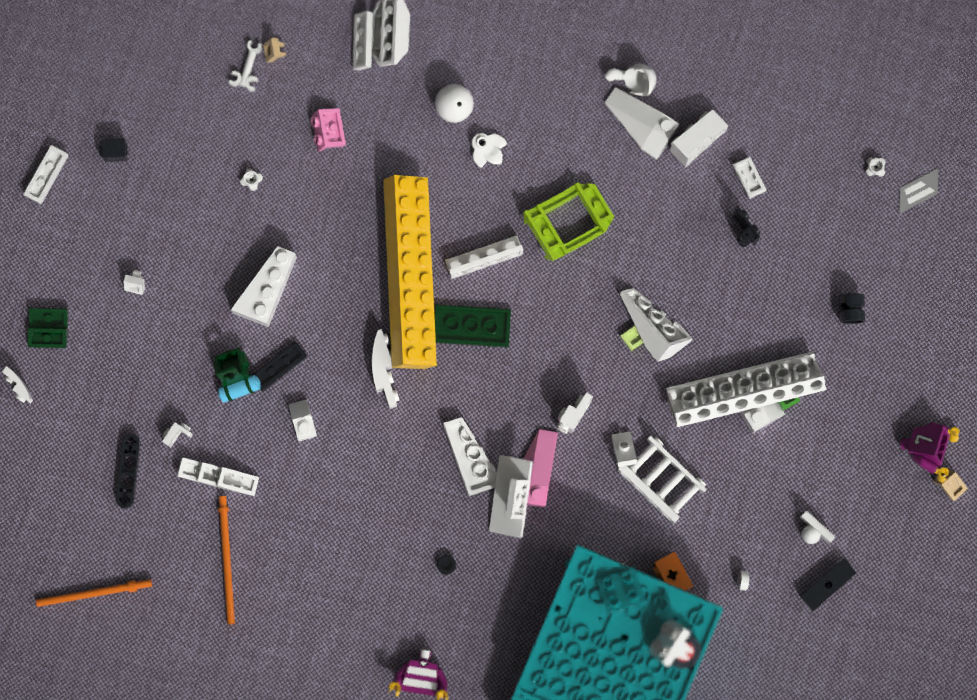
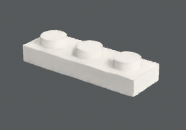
M369 11L354 14L353 69L358 71L371 68L373 13Z
M51 145L23 195L42 204L69 155Z

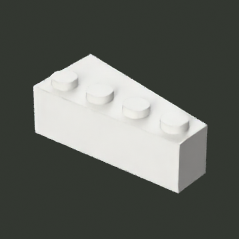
M277 246L231 309L232 313L269 327L297 259L296 254Z

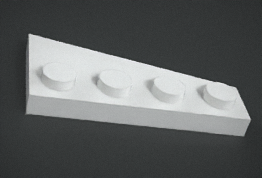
M463 418L443 423L468 497L495 488L496 469L486 457L484 450L475 440L474 435Z

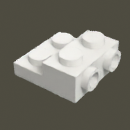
M586 392L584 396H579L574 407L571 405L567 409L564 407L557 419L559 420L557 429L565 434L567 432L572 434L591 404L593 396Z

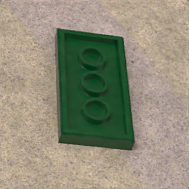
M435 304L436 343L509 348L511 309Z

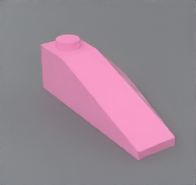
M539 429L523 458L533 461L527 501L528 506L545 508L558 432Z

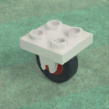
M669 618L663 624L657 639L652 642L649 653L667 666L672 664L674 667L685 669L693 666L699 660L701 646L699 641L688 630Z

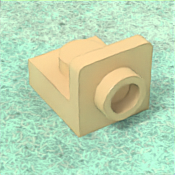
M948 469V476L941 473L946 478L945 482L938 481L937 477L933 481L943 489L950 500L955 501L968 488L956 472Z

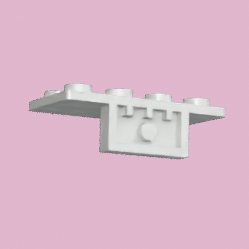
M504 455L499 456L489 527L490 532L517 538L523 537L533 461Z

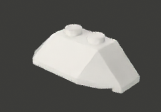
M379 0L372 12V56L381 67L396 65L408 52L410 13L404 0Z

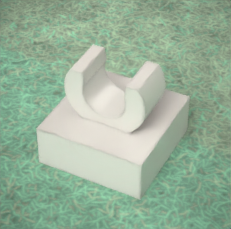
M134 270L132 276L125 275L124 291L143 295L145 282L142 279L141 271Z

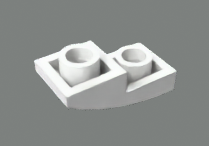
M6 366L2 373L6 375L4 379L14 386L12 390L16 392L15 397L23 403L26 400L32 403V396L24 382Z

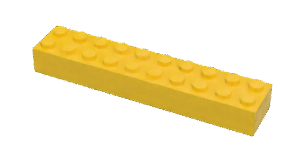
M393 175L383 180L392 368L428 369L437 366L428 178Z

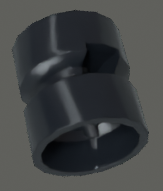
M860 293L840 295V307L843 308L840 311V323H864L865 311L862 307L865 306V295Z

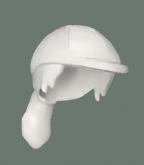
M641 63L634 64L626 71L613 68L605 74V78L608 81L625 80L627 88L632 90L630 94L640 96L650 95L655 88L657 80L655 72L649 66Z

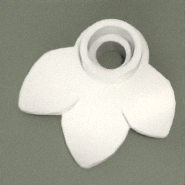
M479 133L475 135L472 139L474 162L479 167L484 166L486 161L493 164H501L502 152L500 148L507 144L505 139L497 134L487 136L486 134ZM480 139L484 140V146L479 145Z

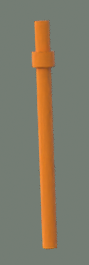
M131 580L125 584L36 599V605L40 607L124 591L135 592L141 588L152 587V580Z

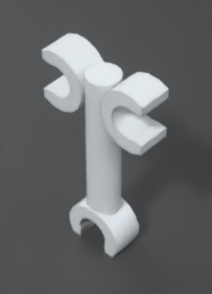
M249 40L247 43L249 53L242 75L237 71H232V75L237 76L238 79L236 81L229 80V84L234 87L240 85L254 92L255 87L250 86L249 83L252 81L258 82V78L255 76L249 77L255 56L261 51L262 45L259 43L258 47L253 49L251 48L252 41Z

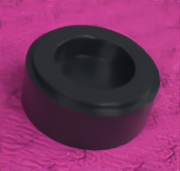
M449 555L441 556L437 561L438 571L444 575L452 574L456 569L455 559Z

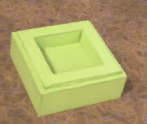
M635 325L620 335L631 352L643 344V340Z

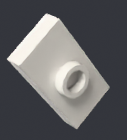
M750 157L732 165L748 199L766 192V188Z
M631 432L612 434L618 467L637 464Z

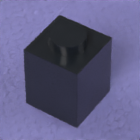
M125 138L102 139V145H99L100 157L105 162L128 161L127 141Z

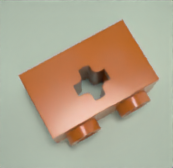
M676 552L653 563L655 567L652 569L657 578L661 577L663 581L683 590L693 587ZM668 571H670L671 573H676L674 581L671 578H667V575L669 574Z

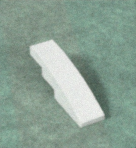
M183 457L177 472V477L251 496L255 495L259 477Z

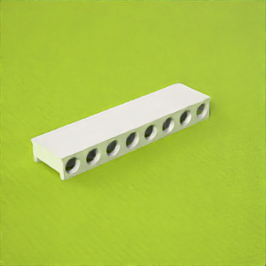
M812 351L666 389L667 402L676 427L824 391L826 386L824 375L821 373Z

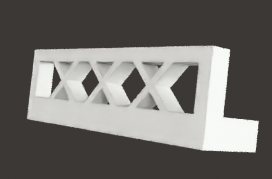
M516 235L445 260L450 277L453 279L523 255V247L520 245Z

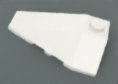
M616 87L605 101L606 106L617 120L622 123L629 135L637 142L640 149L657 160L678 130L679 123Z
M631 288L621 291L622 300L645 347L658 362L672 357L692 341L693 338L678 322L672 323L665 317L666 313L664 311H658L653 308L652 302L636 289Z

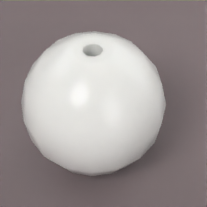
M447 85L436 95V111L447 122H462L469 117L473 110V97L469 90L462 85Z

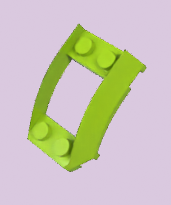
M578 182L560 194L523 212L524 225L528 223L546 254L544 258L550 261H554L605 233L614 218L613 213L596 185L589 183L585 185ZM579 196L596 227L563 244L546 214Z

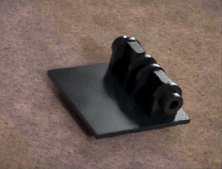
M737 206L733 215L743 228L738 244L741 247H746L752 242L754 245H757L760 239L759 229L756 225H751L747 212Z

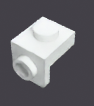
M182 422L180 425L174 423L171 429L167 428L162 435V438H164L162 442L171 448L181 432L191 438L193 435L189 432L191 428Z

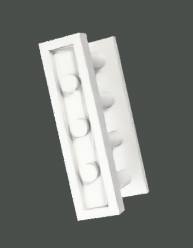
M650 436L647 441L651 445L637 458V464L622 466L618 469V472L674 524L680 518L677 514L681 507L698 490L703 494L707 490L704 487L706 484L699 477L695 479L662 447L664 444L661 440ZM657 450L664 459L645 479H640L636 475V470ZM671 463L678 470V473L659 492L656 491L654 493L649 488L650 484ZM685 477L692 486L673 506H668L664 502V497Z

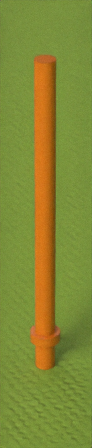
M219 496V508L217 509L218 513H220L227 624H235L227 513L229 512V507H227L226 496Z

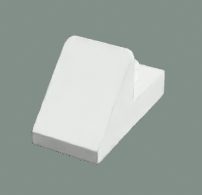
M308 400L289 404L298 441L317 437Z

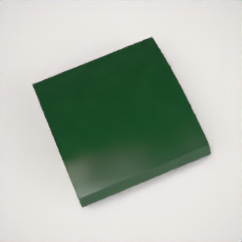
M29 308L28 347L67 348L69 308Z

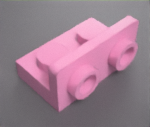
M339 108L320 109L312 114L311 125L314 127V142L317 145L318 151L346 145Z

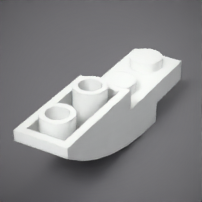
M382 329L377 331L373 346L372 372L377 393L385 391L391 409L397 407L396 402L399 401L397 391H392L390 383H394L391 371H386L392 369L391 352L387 348V345L390 344L387 333L383 334Z

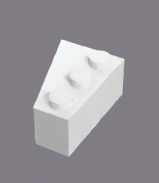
M711 110L709 113L706 111L699 117L697 123L691 124L681 136H678L671 142L670 152L686 167L727 130L728 125L714 110Z

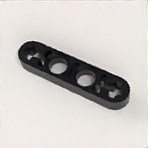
M135 434L126 435L122 441L116 503L122 509L131 508L135 501L141 441ZM131 438H133V440L137 442L136 445L132 446V451H136L135 455L132 453H125V450H130V446L127 444V441H130ZM127 457L134 458L135 463L132 467L125 466L124 460ZM125 476L132 477L133 482L130 486L122 484V479ZM121 488L125 490L132 489L131 493L127 492V498L130 499V502H127L126 505L120 501L125 496V492H121Z

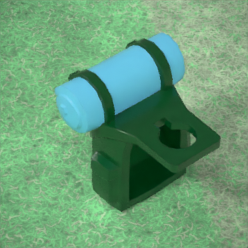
M232 349L214 357L215 374L220 378L222 386L218 388V394L223 403L231 402L236 398L255 393V391L261 389L259 378L256 375L250 376L248 357L242 349Z

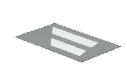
M938 169L900 188V213L938 194Z

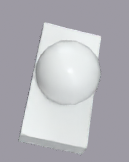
M808 511L800 517L808 525L802 530V539L806 543L815 544L821 537L829 544L835 538Z

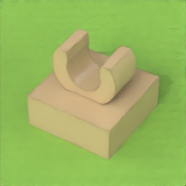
M271 38L263 44L266 62H274L276 59L286 55V52H280V48L285 44L278 42V38Z

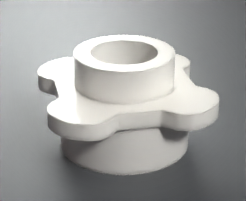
M868 158L867 175L884 176L885 160L883 158Z
M247 169L240 183L242 186H248L250 190L255 191L263 177L252 169Z

